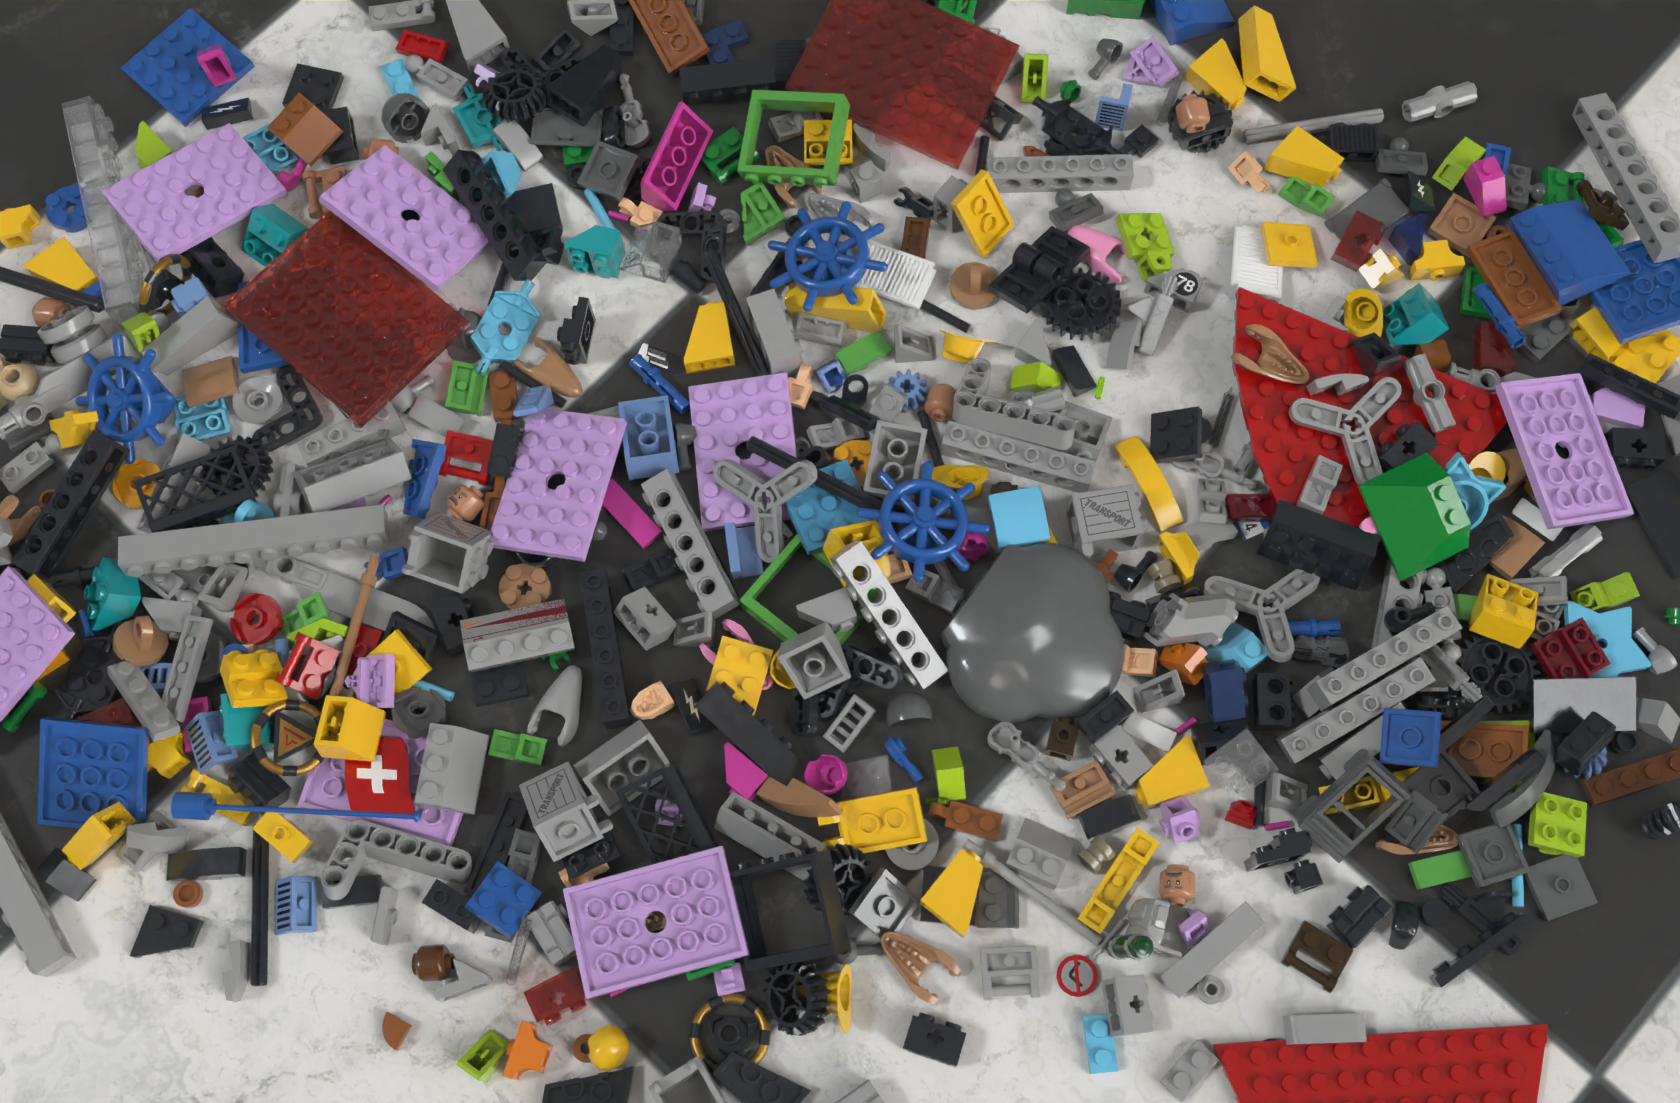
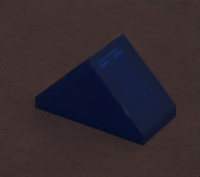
M1420 212L1397 225L1388 237L1390 243L1409 266H1412L1413 262L1420 256L1427 212Z

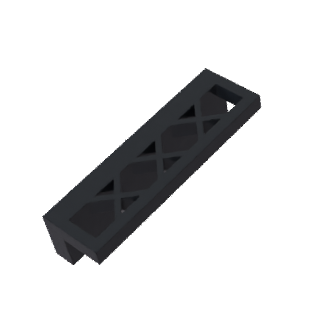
M941 63L927 89L1000 141L1004 140L1012 125L1019 124L1024 116L951 63ZM942 76L948 80L950 88L948 91L943 92L936 87ZM963 90L967 94L968 103L959 104L955 92ZM980 103L984 105L987 117L979 118L976 116L974 105ZM1000 117L1006 121L1001 132L994 129L992 118Z

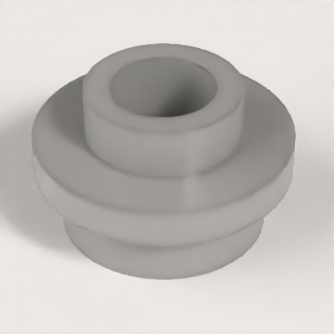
M1205 976L1198 982L1196 991L1198 997L1204 1003L1216 1004L1223 999L1225 987L1219 978ZM1209 984L1216 988L1214 995H1210L1206 990Z

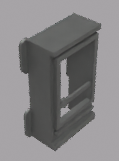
M1360 749L1344 764L1345 772L1319 797L1311 795L1295 810L1298 827L1308 831L1311 839L1338 863L1405 800L1411 798L1408 787L1366 749ZM1368 772L1392 795L1360 822L1344 807L1342 802L1337 800ZM1333 803L1337 810H1341L1358 825L1349 835L1343 832L1324 814Z

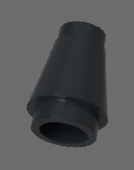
M682 259L676 262L669 273L673 277V281L695 291L697 294L702 291L707 283L688 261L684 262Z

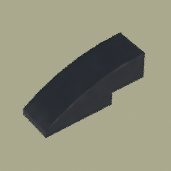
M221 847L168 854L166 881L221 880L222 878L245 877L247 850L242 847Z

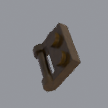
M1582 180L1576 185L1578 194L1584 198L1589 207L1588 213L1591 218L1622 231L1628 226L1629 222L1625 216V210L1618 204V198L1610 191L1602 192L1593 188L1588 180Z
M1304 920L1280 963L1286 967L1291 966L1321 984L1323 990L1331 993L1354 950ZM1297 951L1302 952L1331 970L1329 975L1323 974L1296 957Z

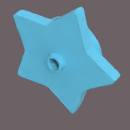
M1457 452L1443 469L1450 475L1471 522V530L1482 523L1489 504L1505 490L1506 486L1501 480L1474 475L1461 453Z
M1572 601L1564 604L1565 625L1583 617L1611 663L1589 677H1617L1618 674L1644 670L1652 665L1631 638V607L1597 613Z

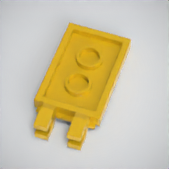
M917 787L838 801L837 805L843 810L840 815L817 817L819 826L838 822L840 836L824 839L822 843L826 845L825 850L827 846L835 847L838 843L852 845L863 853L928 841Z

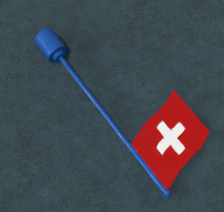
M380 737L375 762L345 759V787L351 811L217 804L216 799H213L211 793L176 792L171 802V814L174 819L209 820L216 810L414 819V822H418L421 819V814L415 811L410 792L409 756L403 738Z

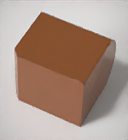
M1434 339L1429 344H1417L1414 356L1425 354L1431 368L1440 372H1447L1451 354L1444 339Z

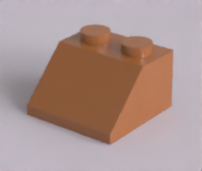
M300 93L292 99L267 127L271 133L309 166H312L343 132Z

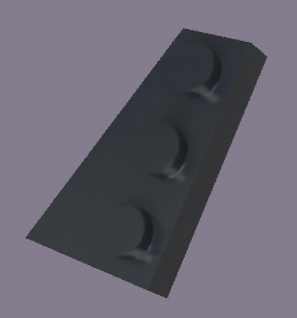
M1501 513L1471 529L1468 548L1436 563L1438 568L1445 572L1446 581L1453 593L1458 594L1514 538V534Z
M730 1052L711 1073L740 1103H801L811 1092V1090L733 1052Z
M631 1066L618 1071H607L594 1076L578 1077L545 1084L542 1103H629L634 1067Z

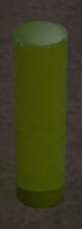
M1099 377L1095 394L1096 399H1101L1105 377Z
M926 797L925 803L948 804L949 799L948 797Z

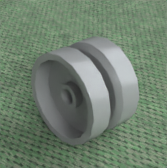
M87 305L67 311L42 326L37 332L44 344H55L50 353L57 363H64L75 359L95 348L107 338L100 324H91L94 315Z

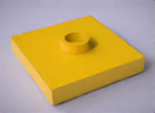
M1277 222L1262 223L1260 228L1268 265L1312 269L1316 267L1317 258L1310 225Z
M399 629L390 634L369 654H395L394 701L400 693L412 688L432 670Z

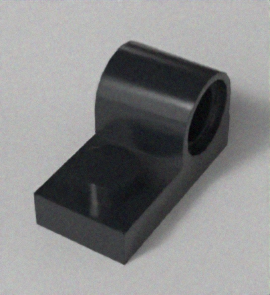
M1116 690L1079 719L1075 725L1093 745L1116 725L1119 724L1120 726L1134 712V709Z

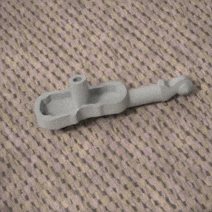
M622 73L620 74L619 82H621L625 103L620 108L623 112L625 123V144L630 148H639L649 141L651 130L648 127L649 122L642 118L644 114L642 112V105L637 100H634L632 88L628 82L629 75Z
M1202 451L1199 458L1171 462L1174 467L1183 469L1186 472L1196 470L1200 475H1204L1207 478H1218L1220 476L1238 485L1247 486L1250 491L1258 486L1255 479H1248L1242 474L1225 468L1224 459L1219 455H1213L1212 452L1205 453Z
M1001 722L990 730L987 742L992 749L998 751V754L1004 753L1009 755L1011 760L1021 769L1031 768L1047 783L1053 784L1056 791H1063L1066 788L1064 780H1060L1053 771H1050L1038 761V748L1031 745L1029 741L1022 740L1020 737L1022 731L1017 730L1012 723Z

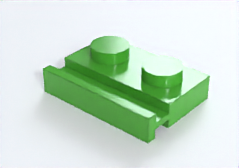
M454 360L445 408L451 411L481 416L490 367H488L483 376L480 375L481 371L479 374L475 371L478 365Z

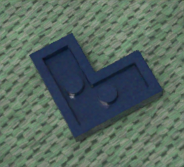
M740 19L701 33L710 48V51L704 54L709 65L735 62L730 50L749 43V37Z

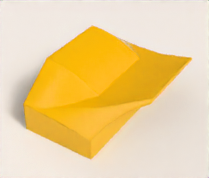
M1164 532L1160 534L1156 545L1165 559H1171L1174 565L1173 572L1179 576L1182 586L1191 582L1200 553L1186 532Z

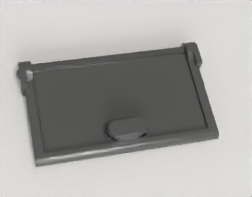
M542 108V112L536 113V117H533L531 144L595 147L597 141H601L604 109L596 110L587 125L582 127L553 108Z
M1385 178L1334 217L1324 222L1329 231L1334 232L1352 255L1410 213L1409 209L1391 189L1392 186Z

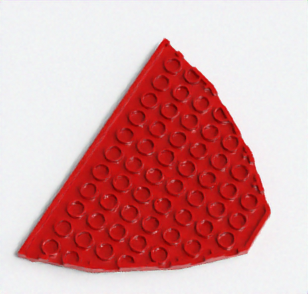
M1239 287L1236 291L1233 353H1241L1256 363L1262 353V344L1245 332V328L1250 324L1262 325L1272 330L1309 372V379L1306 383L1295 384L1258 375L1232 361L1233 373L1236 376L1239 387L1238 395L1246 430L1249 431L1251 440V452L1255 462L1259 464L1264 476L1262 478L1276 505L1280 499L1297 506L1308 475L1317 457L1321 455L1343 465L1336 487L1331 491L1322 515L1359 528L1360 523L1364 519L1370 517L1358 489V484L1354 479L1342 438L1295 424L1290 419L1289 408L1297 399L1308 398L1350 410L1379 380L1385 377L1394 378L1401 385V395L1369 428L1376 452L1386 441L1392 442L1397 437L1394 433L1404 423L1409 425L1418 421L1440 442L1429 455L1442 468L1457 452H1460L1466 463L1469 464L1473 458L1482 453L1507 423L1497 395L1432 368L1436 380H1439L1444 385V398L1456 423L1454 426L1443 431L1432 433L1422 407L1418 406L1413 399L1414 389L1402 364L1410 358L1402 355L1401 360L1389 370L1369 376V381L1358 389L1338 396L1335 388L1332 387L1311 396L1307 386L1316 379L1336 374L1364 375L1351 345L1352 340L1360 337ZM1425 389L1426 395L1433 398L1431 391ZM1355 420L1345 423L1351 426V431L1359 428V426L1355 425Z
M1547 1024L1373 1034L1367 1035V1042L1286 1045V1040L1214 1044L1213 1049L1219 1057L1224 1074L1235 1093L1237 1103H1537L1548 1027Z

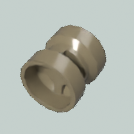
M1171 559L1159 561L1147 568L1149 576L1155 580L1154 587L1157 593L1170 591L1181 584L1179 576L1173 572L1174 565Z
M1098 836L1090 842V846L1087 849H1082L1077 854L1081 863L1095 875L1102 869V863L1109 862L1115 856L1111 847Z

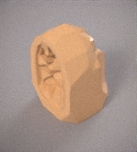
M659 681L638 693L631 703L630 712L634 717L642 720L653 719L676 705L663 683Z

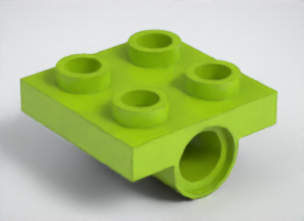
M1544 792L1530 808L1528 845L1538 847L1541 853L1550 855L1584 856L1587 803Z

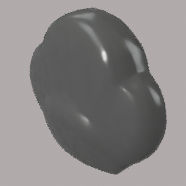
M1038 543L1025 547L1007 545L995 558L939 635L942 646L946 649V666L949 670V679L960 699L978 715L999 722L1015 723L1034 717L1049 720H1059L1060 717L1069 719L1080 717L1091 711L1113 693L1120 679L1124 661L1123 637L1110 611V594L1103 574L1090 558L1084 557L1081 552L1056 543Z

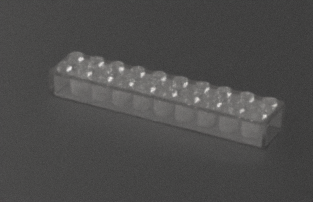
M90 96L61 104L105 311L124 331L125 329L121 323L141 313L138 300L141 286L144 282L143 273L145 272V266L138 255L141 248L137 238L134 237L133 232L102 195V190L124 179L120 174L123 167L119 157L116 156L118 145L111 131H114V126L110 117H105L101 105L96 104Z

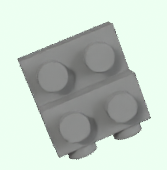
M1065 401L1066 408L1061 409L1060 414L1073 418L1076 423L1073 444L1070 448L1064 450L1048 446L1047 448L1097 461L1113 417Z

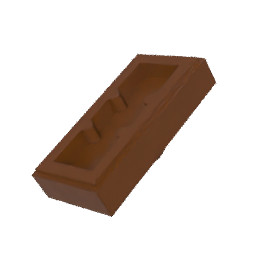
M906 216L901 251L926 259L931 224L930 218Z

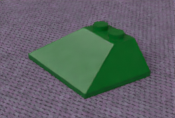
M1423 453L1358 485V489L1399 581L1469 547L1471 522L1450 475L1428 453Z

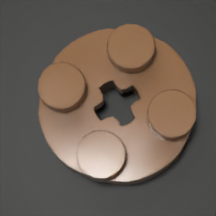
M525 563L509 566L499 583V595L509 610L549 602L552 594V585L546 572L541 568ZM528 583L532 590L527 591L526 595H522L519 588Z

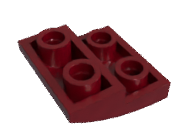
M1583 617L1530 644L1549 678L1589 677L1611 664Z

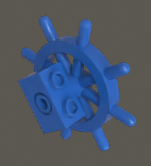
M848 201L842 203L837 217H821L811 220L805 209H799L797 215L803 226L792 235L789 242L784 243L774 240L768 242L770 250L785 253L787 272L770 281V287L776 289L793 281L799 289L807 293L803 304V309L806 312L813 309L817 296L826 297L843 293L851 305H855L858 302V298L852 287L862 279L867 269L885 272L888 269L887 263L870 259V251L867 240L884 231V225L878 223L862 232L857 225L847 220L851 209V204ZM830 233L828 241H824L820 234ZM841 234L850 237L848 240L838 243ZM812 239L816 246L815 248H810L804 245ZM858 246L857 257L853 256L851 249ZM798 256L812 258L797 266ZM810 271L808 277L803 275Z
M116 333L112 336L114 357L107 358L99 363L91 353H86L83 356L84 361L93 372L89 379L87 396L77 397L75 403L78 406H88L89 412L97 411L99 421L96 423V427L99 429L98 432L116 442H123V446L130 449L125 462L133 464L136 459L135 441L143 440L149 436L157 446L165 444V439L156 429L158 423H165L177 400L149 368L156 357V352L153 349L147 350L141 360L132 356H125L123 336ZM115 371H116V380H117V383H116V381L111 377L112 374H113ZM107 388L110 390L108 395H106ZM131 416L137 422V425L133 429ZM119 417L121 418V427L116 424Z
M930 461L923 463L922 479L908 480L899 485L886 472H880L878 479L890 491L885 497L881 509L858 508L856 511V515L859 518L878 520L880 535L884 543L871 551L870 555L872 558L878 560L889 551H892L898 556V560L914 563L913 578L916 582L923 581L925 564L938 563L947 558H950L960 570L967 571L970 565L957 551L963 543L966 532L981 534L990 532L988 524L968 521L967 511L962 499L975 490L974 484L967 483L954 492L945 484L932 480L933 464ZM920 494L919 505L915 504L908 496ZM930 497H935L941 502L936 506H930ZM898 502L904 507L903 513L892 512L893 507ZM950 509L954 519L939 518L938 516ZM891 522L901 523V531L895 533ZM938 528L955 530V533L948 541Z

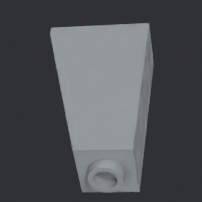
M446 0L470 73L474 72L477 63L486 65L501 56L505 49L510 48L507 37L479 0Z
M207 295L146 346L141 353L144 356L147 350L153 349L156 352V357L149 368L154 373L159 372L168 376L238 334V312L235 308Z
M1401 702L1390 707L1393 709H1406ZM1383 712L1361 724L1318 758L1322 763L1319 768L1328 780L1332 777L1337 780L1345 772L1344 764L1360 749L1368 750L1372 756L1380 752Z

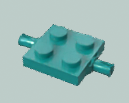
M467 84L468 88L465 85L463 91L468 99L462 104L453 107V111L473 148L476 149L484 144L493 142L497 151H501V148L504 151L506 147L493 134V129L504 122L505 119L499 121L497 117H492L485 108L482 97L483 93L476 94L472 84Z

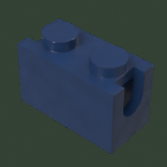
M1234 659L1202 664L1208 716L1214 723L1246 718L1245 708H1248V698L1243 691V683H1246L1244 668L1240 665L1236 666Z

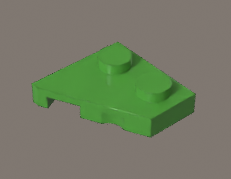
M762 181L741 193L742 221L744 224L743 237L746 245L751 244L786 222L785 216Z

